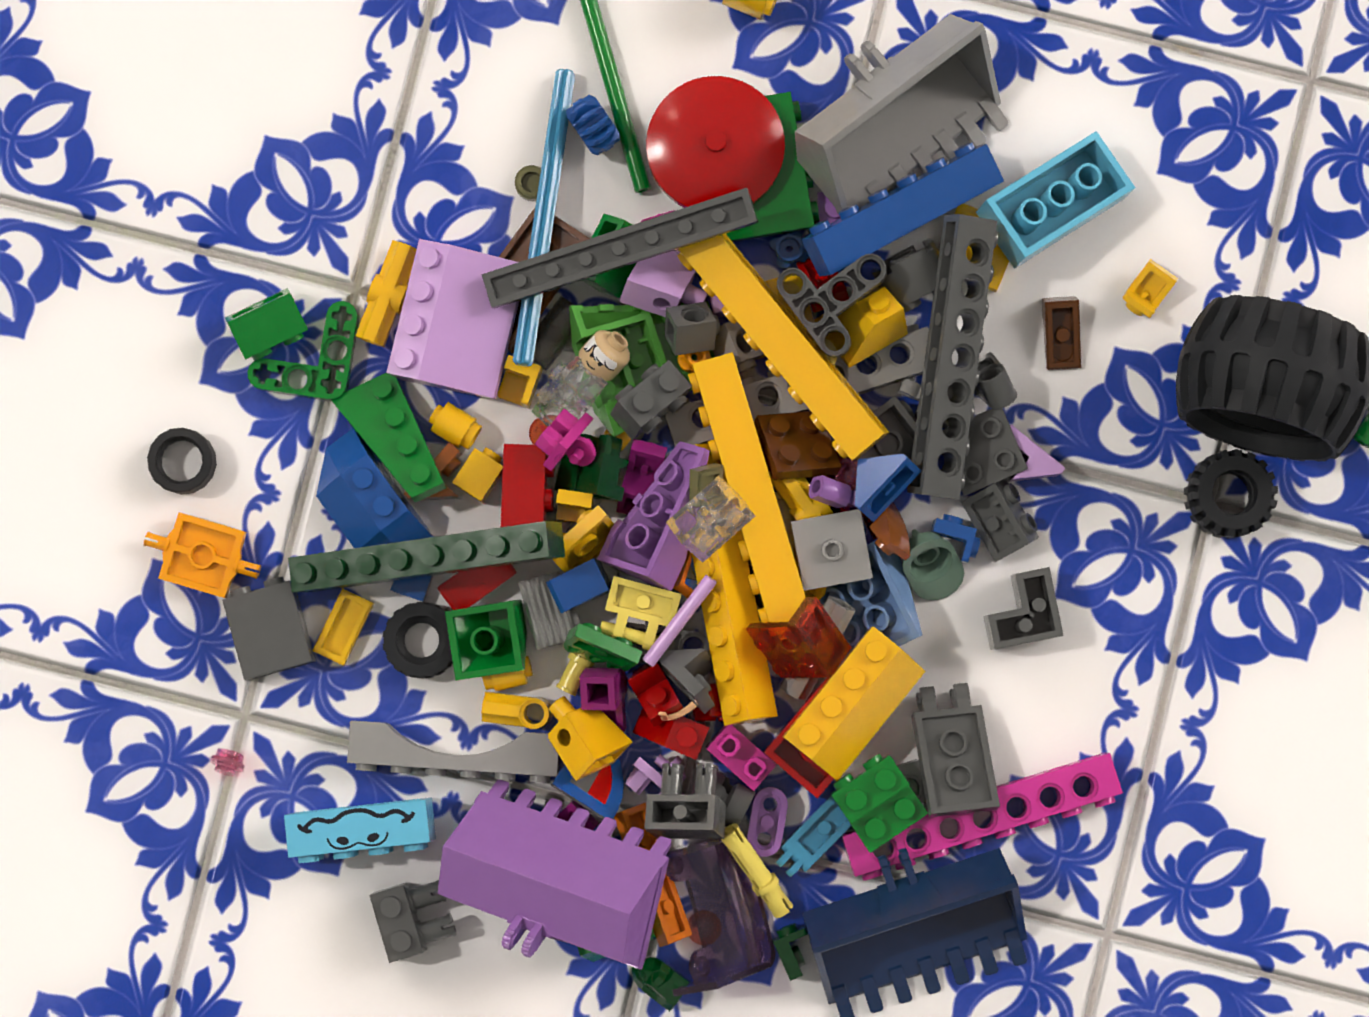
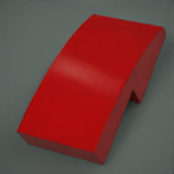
M513 565L462 571L440 584L437 589L452 610L469 608L514 576L517 571Z

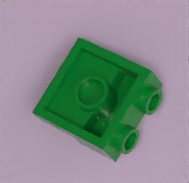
M880 753L863 763L862 766L865 770L853 778L851 773L836 781L833 784L836 790L830 793L869 853L928 814L892 757L886 755L882 758Z

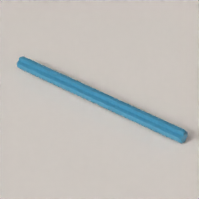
M558 69L555 72L528 259L550 251L569 122L566 110L571 107L575 74L569 69ZM543 293L521 301L513 362L518 366L529 367L533 364Z

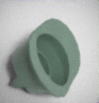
M913 529L912 538L909 539L910 557L906 561L903 559L902 563L903 572L913 591L919 597L926 600H940L950 596L962 584L965 574L963 564L954 546L948 540L943 539L938 533L931 531L919 533L916 529Z

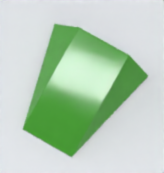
M599 304L598 306L571 305L569 307L572 348L578 366L580 363L579 350L599 330L616 331L623 335L628 342L627 347L630 352V361L613 380L596 382L589 379L580 369L594 413L613 437L624 432L610 415L617 403L615 396L627 385L631 384L633 387H636L643 381L640 378L641 375L652 365L657 364L661 367L670 360L690 383L688 377L690 373L680 368L678 355L675 356L665 338V317L630 305L614 306V304ZM709 350L711 358H714L713 350ZM692 354L691 358L697 360V356Z

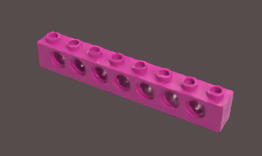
M1104 752L996 786L1000 807L997 810L989 811L991 820L985 827H977L973 821L974 813L930 818L927 814L889 840L892 850L886 858H888L891 866L895 865L896 870L904 868L901 866L898 850L905 847L913 866L916 864L915 858L928 854L929 860L950 854L949 847L961 844L963 849L980 845L983 843L981 837L995 834L996 839L1010 836L1016 833L1014 827L1028 823L1029 828L1042 826L1049 823V816L1061 813L1062 818L1074 816L1083 812L1081 806L1093 802L1096 808L1116 802L1114 796L1123 792L1111 754ZM1081 776L1086 777L1090 782V790L1084 796H1078L1073 789L1075 780ZM1046 787L1054 788L1057 793L1056 802L1049 807H1045L1040 801V793ZM1014 797H1019L1024 803V810L1017 817H1011L1006 809L1008 801ZM947 818H953L958 825L957 833L950 838H945L940 833V824ZM915 828L921 829L925 835L924 843L918 848L909 847L906 842L908 832ZM855 830L843 834L841 838L853 875L855 877L861 875L863 881L881 876L882 871L878 858L875 857L873 852L869 853Z

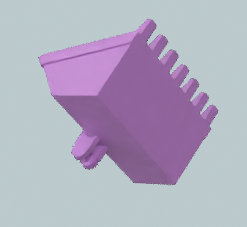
M497 780L488 793L481 791L475 799L473 806L442 847L438 894L507 920V923H510L501 941V945L505 949L511 950L524 932L529 930L530 932L523 941L521 953L526 957L530 958L534 955V952L537 951L545 937L573 944L642 970L669 862V857H666L672 845L671 839L660 836L649 851L638 847L644 836L643 829L631 827L621 841L611 837L617 826L615 819L605 817L597 829L593 831L584 827L590 816L589 811L586 809L577 808L568 821L557 818L563 807L561 800L551 798L543 810L539 812L530 808L536 798L535 791L524 789L515 802L504 799L510 788L509 782L504 780Z

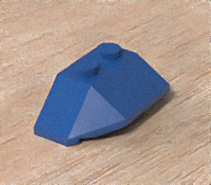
M353 428L326 448L316 497L354 548L434 537L376 456Z

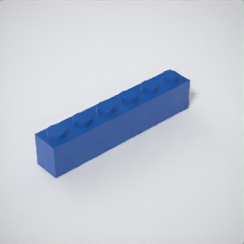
M973 142L967 143L954 150L956 156L952 159L945 161L944 157L926 165L927 172L917 177L915 173L899 179L896 181L898 185L896 189L888 192L884 188L867 197L870 203L860 208L857 204H854L838 213L840 219L829 223L827 219L810 227L811 234L801 240L819 277L829 276L851 265L861 256L875 252L1004 182L988 145L983 144L974 147Z

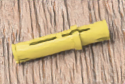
M737 823L725 827L724 839H721V841L727 846L738 865L752 883V890L756 896H761L775 918H781L790 912L789 909L793 908V904L779 886V879L775 873H770Z

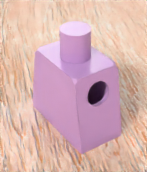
M673 250L637 262L626 281L619 301L666 317V307L680 306L681 303L686 305L705 302L708 294L704 290L692 285L696 271L694 269L689 271L678 259L677 255L679 253Z

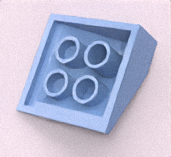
M875 541L867 545L873 578L828 586L825 595L809 608L813 623L808 624L809 627L813 626L819 611L829 595L838 597L855 608V613L839 640L840 646L829 666L833 673L872 626L897 646L906 644L923 635L909 582L903 572L900 557L895 553L888 556L875 544Z

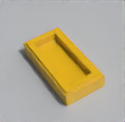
M342 588L312 651L345 666L375 603Z

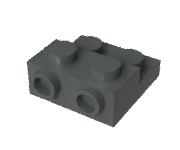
M894 396L873 412L889 433L858 459L904 454L911 460L916 422L913 419L914 413L904 400L899 401Z

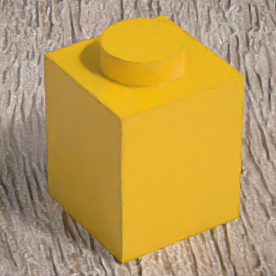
M485 447L483 452L474 448L452 483L484 504L503 475V466L500 464L503 458Z

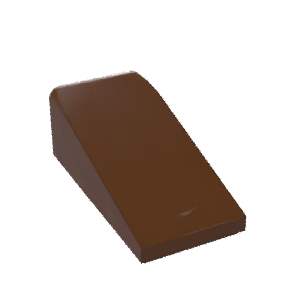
M1075 296L1042 298L1046 369L1081 368L1079 299Z

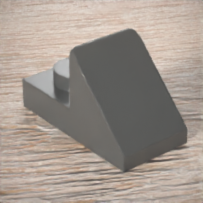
M701 648L666 650L657 662L663 673L705 714L715 706L708 694L712 688L703 678L713 670L712 659L707 650Z

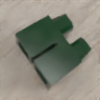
M581 434V437L592 440L596 449V457L589 465L579 466L570 463L567 454H565L560 462L554 491L558 492V489L593 494V499L622 501L624 488L617 486L620 468H625L629 463V460L620 458L623 440L610 435H600L598 438L588 434Z

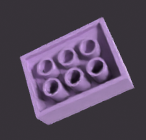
M419 239L386 373L403 381L496 399L520 301L495 309L491 308L481 274L518 262L450 244Z

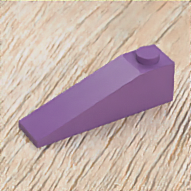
M679 441L654 473V482L643 495L638 493L632 501L635 504L623 521L618 519L612 526L597 560L643 582L672 591L686 560L698 507L689 503L690 469L707 465L710 451L706 448Z

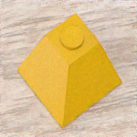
M877 287L838 316V319L851 337L849 351L841 356L849 368L908 334L904 308L886 287ZM823 315L814 319V322L820 321ZM840 332L829 333L826 339L834 344L837 351L845 344V337Z

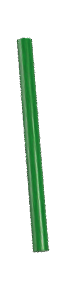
M580 0L615 125L620 133V142L635 193L648 191L651 189V184L598 0Z

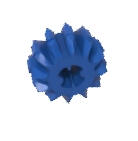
M587 95L583 99L580 98L573 103V106L566 110L567 118L592 154L598 156L604 151L607 152L620 140L619 131L594 96Z

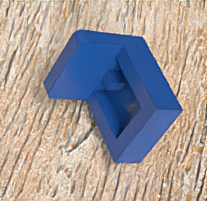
M944 514L943 519L936 518L933 521L931 532L938 533L941 537L963 542L960 554L962 563H968L970 557L976 558L981 538L975 537L977 529L962 525L964 519Z

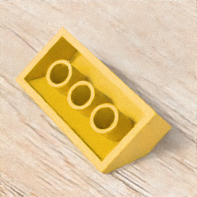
M872 626L782 737L838 781L926 671L899 646Z

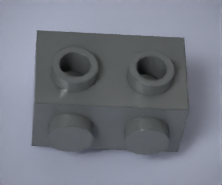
M670 360L661 367L657 364L652 365L641 375L640 378L643 380L636 387L629 384L615 396L617 403L610 415L632 440L643 432L647 435L650 434L663 422L661 417L669 411L672 414L676 413L688 402L686 395L692 385Z

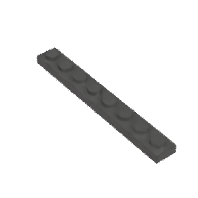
M744 188L481 275L491 308L495 309L759 222L749 189Z

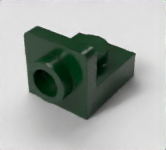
M792 923L776 931L778 937L772 939L790 981L803 976L800 967L806 965L798 945L791 948L789 943L808 934L804 925L797 928L796 923Z

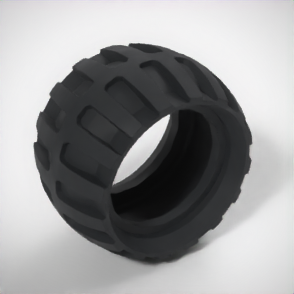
M1230 295L1225 298L1217 297L1204 308L1193 323L1179 356L1176 376V404L1179 418L1185 421L1191 429L1197 430L1211 439L1219 440L1243 450L1262 453V455L1289 458L1297 461L1315 460L1320 462L1327 461L1330 458L1336 459L1355 436L1368 408V337L1348 321H1343L1322 310L1302 306L1299 303L1263 296Z

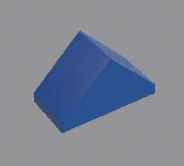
M904 454L858 459L855 506L874 522L919 475L921 470Z
M596 558L546 582L561 614L609 593L611 588V582L604 567Z

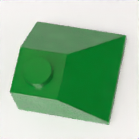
M522 600L445 611L456 681L525 670L527 630Z

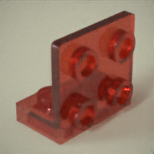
M806 597L789 622L750 623L746 628L754 640L755 646L762 651L772 665L773 671L781 678L832 677L852 648L817 597Z

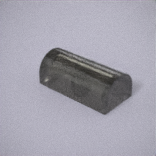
M562 296L558 298L538 325L533 363L540 365L545 372L550 369L572 340L569 307L574 304Z

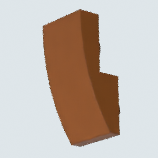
M892 502L869 528L878 538L875 544L885 554L891 556L895 553L906 561L910 557L909 536L903 518Z

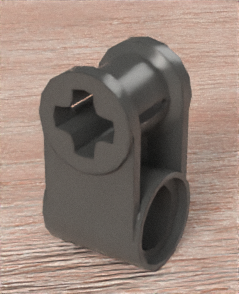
M991 352L987 353L985 359L978 363L979 382L974 390V395L979 396L991 409H1001L1013 403L1018 394L1003 364Z

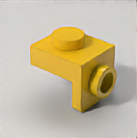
M1149 259L1125 291L1122 299L1127 302L1125 304L1126 307L1138 316H1143L1144 314L1151 318L1178 278L1152 259Z

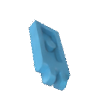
M832 796L780 847L785 853L775 863L782 867L791 858L794 863L785 872L789 877H792L800 868L806 872L851 826Z

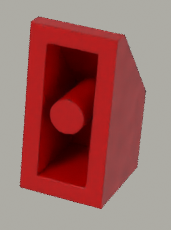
M642 708L632 733L697 760L710 727L684 716L675 720L664 721L654 727Z

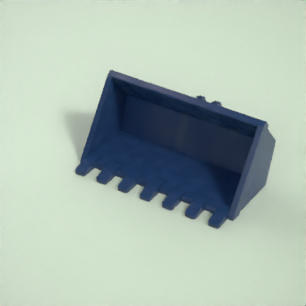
M905 847L898 850V857L906 877L894 881L888 858H886L885 854L878 856L885 884L802 913L828 1004L836 1003L840 1017H855L849 998L863 993L871 1013L882 1011L883 1004L878 988L890 984L894 986L899 1003L903 1004L911 1001L912 995L906 979L920 974L922 975L927 992L929 994L937 993L941 990L935 970L948 965L951 966L955 982L958 985L969 982V975L964 960L978 955L986 975L997 973L998 967L993 950L1002 947H1008L1015 966L1027 962L1021 941L1027 940L1019 887L1014 874H1011L1000 848L927 872L922 871L915 874Z

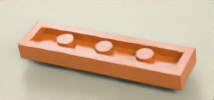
M646 802L617 812L614 819L617 822L621 839H624L631 827L643 829L644 836L638 847L650 851L658 838H655L644 829ZM667 866L653 925L659 947L693 935L669 866Z

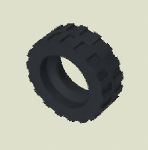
M427 602L409 603L404 605L403 608L396 610L393 613L394 615L388 619L386 629L383 631L384 644L382 645L387 655L386 658L398 672L413 678H432L442 674L447 668L452 666L453 661L445 616L446 610L442 607ZM415 624H429L438 633V647L428 657L420 658L413 656L405 646V635L409 628Z

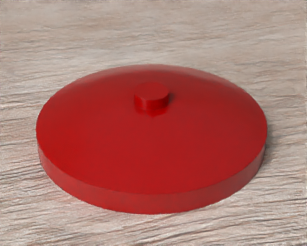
M701 77L688 81L674 89L662 100L655 110L647 131V159L651 173L658 186L671 200L683 208L744 188L749 189L754 204L769 191L779 175L785 151L784 130L773 105L753 86L730 77Z

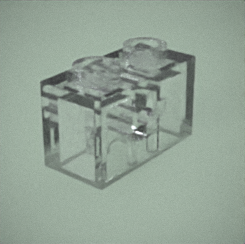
M718 476L673 515L666 524L680 543L703 563L755 517V514L742 497Z

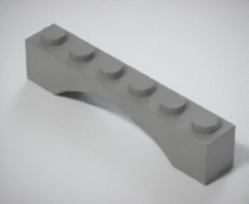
M350 721L347 763H356L355 770L376 771L377 765L391 766L390 772L411 774L412 767L425 768V775L446 776V769L460 770V777L481 778V772H494L495 779L515 780L516 774L530 775V782L550 783L551 776L556 777L559 773L560 756L549 741L548 733L524 732L510 743L492 751L472 755H452L435 752L417 745L401 735L389 723Z

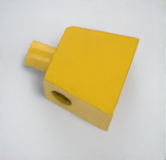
M565 696L557 699L549 707V711L558 720V723L548 733V739L576 781L613 764L633 743L602 710L575 709Z

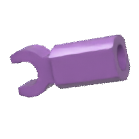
M823 475L813 477L809 486V497L811 499L835 508L843 507L848 511L858 509L855 506V491H852L849 485Z

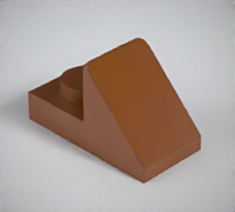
M450 442L434 458L441 477L445 475L449 478L462 463L458 459L462 453ZM446 486V489L423 500L458 499L460 497ZM404 492V495H405L408 499H410L411 501H413V500L410 498V496H409L406 492Z

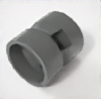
M717 772L716 796L726 804L725 827L737 823L739 826L756 792L740 783L732 786L728 777Z

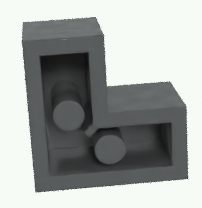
M1050 567L1011 575L1017 609L983 616L990 650L1064 636Z

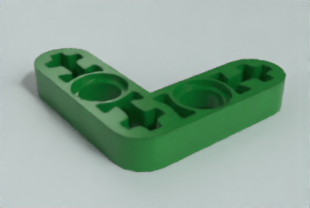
M337 301L328 308L318 366L262 358L253 361L248 368L247 374L250 383L255 388L267 392L327 401L341 397L349 387L356 333L359 324V314L356 308L346 301ZM346 308V312L352 316L351 321H345L343 332L350 333V337L347 339L341 335L330 336L331 330L336 332L339 330V322L334 319V315L340 314L342 309ZM334 342H342L347 347L346 356L341 360H332L328 355V348ZM326 363L334 367L345 366L343 373L336 370L335 379L341 384L340 389H334L333 394H328V389L323 386L324 381H330L332 374L331 369H325ZM263 366H267L268 371L271 373L280 374V367H284L285 369L281 376L282 387H277L279 381L272 378H266L265 384H261V380L255 376L256 371H262ZM296 370L304 371L307 375V383L301 389H293L289 385V376Z

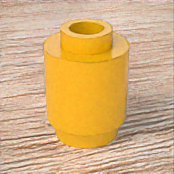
M447 402L444 407L439 404L428 421L433 424L431 432L457 448L462 446L467 450L473 445L482 429V426L476 423L477 419L450 402Z
M529 656L525 658V670L482 676L485 689H494L497 692L527 685V677L533 676Z

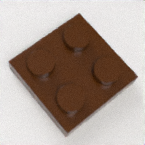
M811 411L757 415L754 425L773 480L837 475L842 466L832 446L829 432L827 430L822 432L815 426L809 417L812 414Z

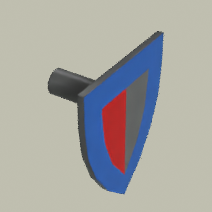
M618 758L613 764L577 781L564 765L551 786L571 798L572 800L569 804L574 800L602 819L605 817L613 819L623 798L624 778L621 763Z

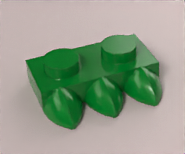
M579 623L569 630L563 645L567 652H585V657L588 661L595 663L607 662L608 668H621L623 672L636 666L642 654L641 650L633 647L631 641L621 637L612 638L602 633L598 626L590 623Z

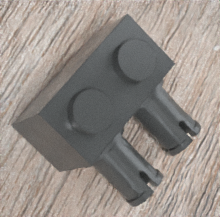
M669 763L662 764L661 794H647L644 829L655 838L663 836L669 839H724L726 804L716 796L718 765L706 763V767H704L703 763L696 764L695 794L683 795L682 784L685 766L677 763H672V767H670Z
M439 880L413 889L406 882L369 895L389 963L423 953L427 950V943L457 935L455 925L443 928L444 925L454 922L451 913L422 923L418 920L416 914L417 909L447 901L446 897L438 893L433 894V892L438 891Z

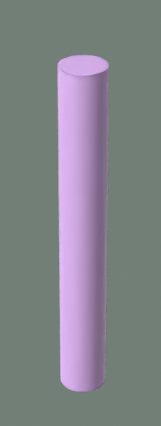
M705 575L642 658L646 663L654 667L717 584L713 578Z

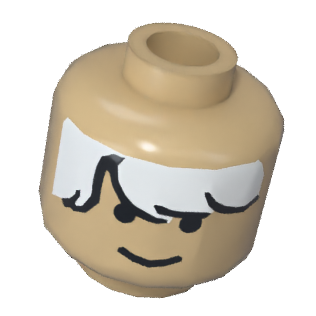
M599 330L595 332L579 350V366L581 371L589 379L596 382L613 380L630 361V352L627 347L628 342L625 337L616 331Z

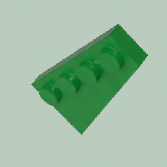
M384 373L344 392L339 398L331 399L335 407L366 442L377 458L380 459L414 503L446 489L441 474L396 377Z

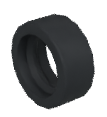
M183 427L169 429L158 435L151 444L147 456L148 470L153 480L163 489L181 495L195 493L204 488L213 478L217 466L216 453L210 441L200 433ZM177 441L193 443L202 455L200 471L194 478L188 481L179 482L173 480L166 475L162 468L164 451L169 445Z

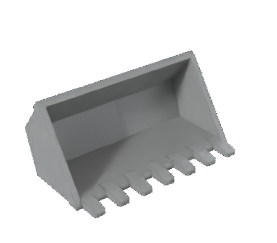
M949 14L894 57H889L887 60L870 41L862 43L861 51L874 69L869 72L854 53H849L844 57V63L858 82L854 84L853 88L795 131L797 161L833 204L837 213L854 204H857L860 208L870 203L867 198L868 196L884 188L888 191L894 185H897L896 181L909 175L918 167L924 174L927 172L925 166L933 162L931 157L940 150L948 160L956 156L954 150L959 148L954 139L962 133L970 142H973L974 147L983 145L986 142V137L976 122L986 116L997 131H1001L1008 125V120L998 107L1001 104L983 23L978 21L973 23Z

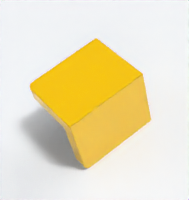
M508 355L504 366L505 374L497 396L500 399L529 409L543 369L540 365L534 363L529 367L518 366L513 362V356Z

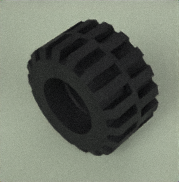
M1234 449L1232 451H1220L1199 462L1194 467L1195 470L1188 475L1186 481L1189 483L1184 488V495H1187V502H1184L1186 510L1190 509L1192 513L1190 519L1193 523L1198 522L1201 525L1199 529L1205 533L1211 532L1214 537H1226L1227 539L1244 536L1263 527L1262 524L1269 521L1272 516L1270 512L1276 508L1278 502L1274 500V495L1278 494V486H1273L1272 479H1275L1273 471L1267 472L1265 467L1268 464L1264 460H1256V455L1251 452L1245 454L1242 453V450ZM1221 475H1234L1245 484L1248 491V502L1242 512L1234 515L1227 514L1216 505L1213 498V486L1216 479Z

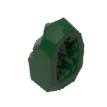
M645 958L642 970L632 968L633 980L637 986L669 1012L677 1004L691 983L690 980L662 959Z

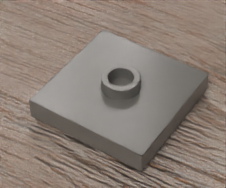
M859 509L791 521L804 591L873 578L862 515Z

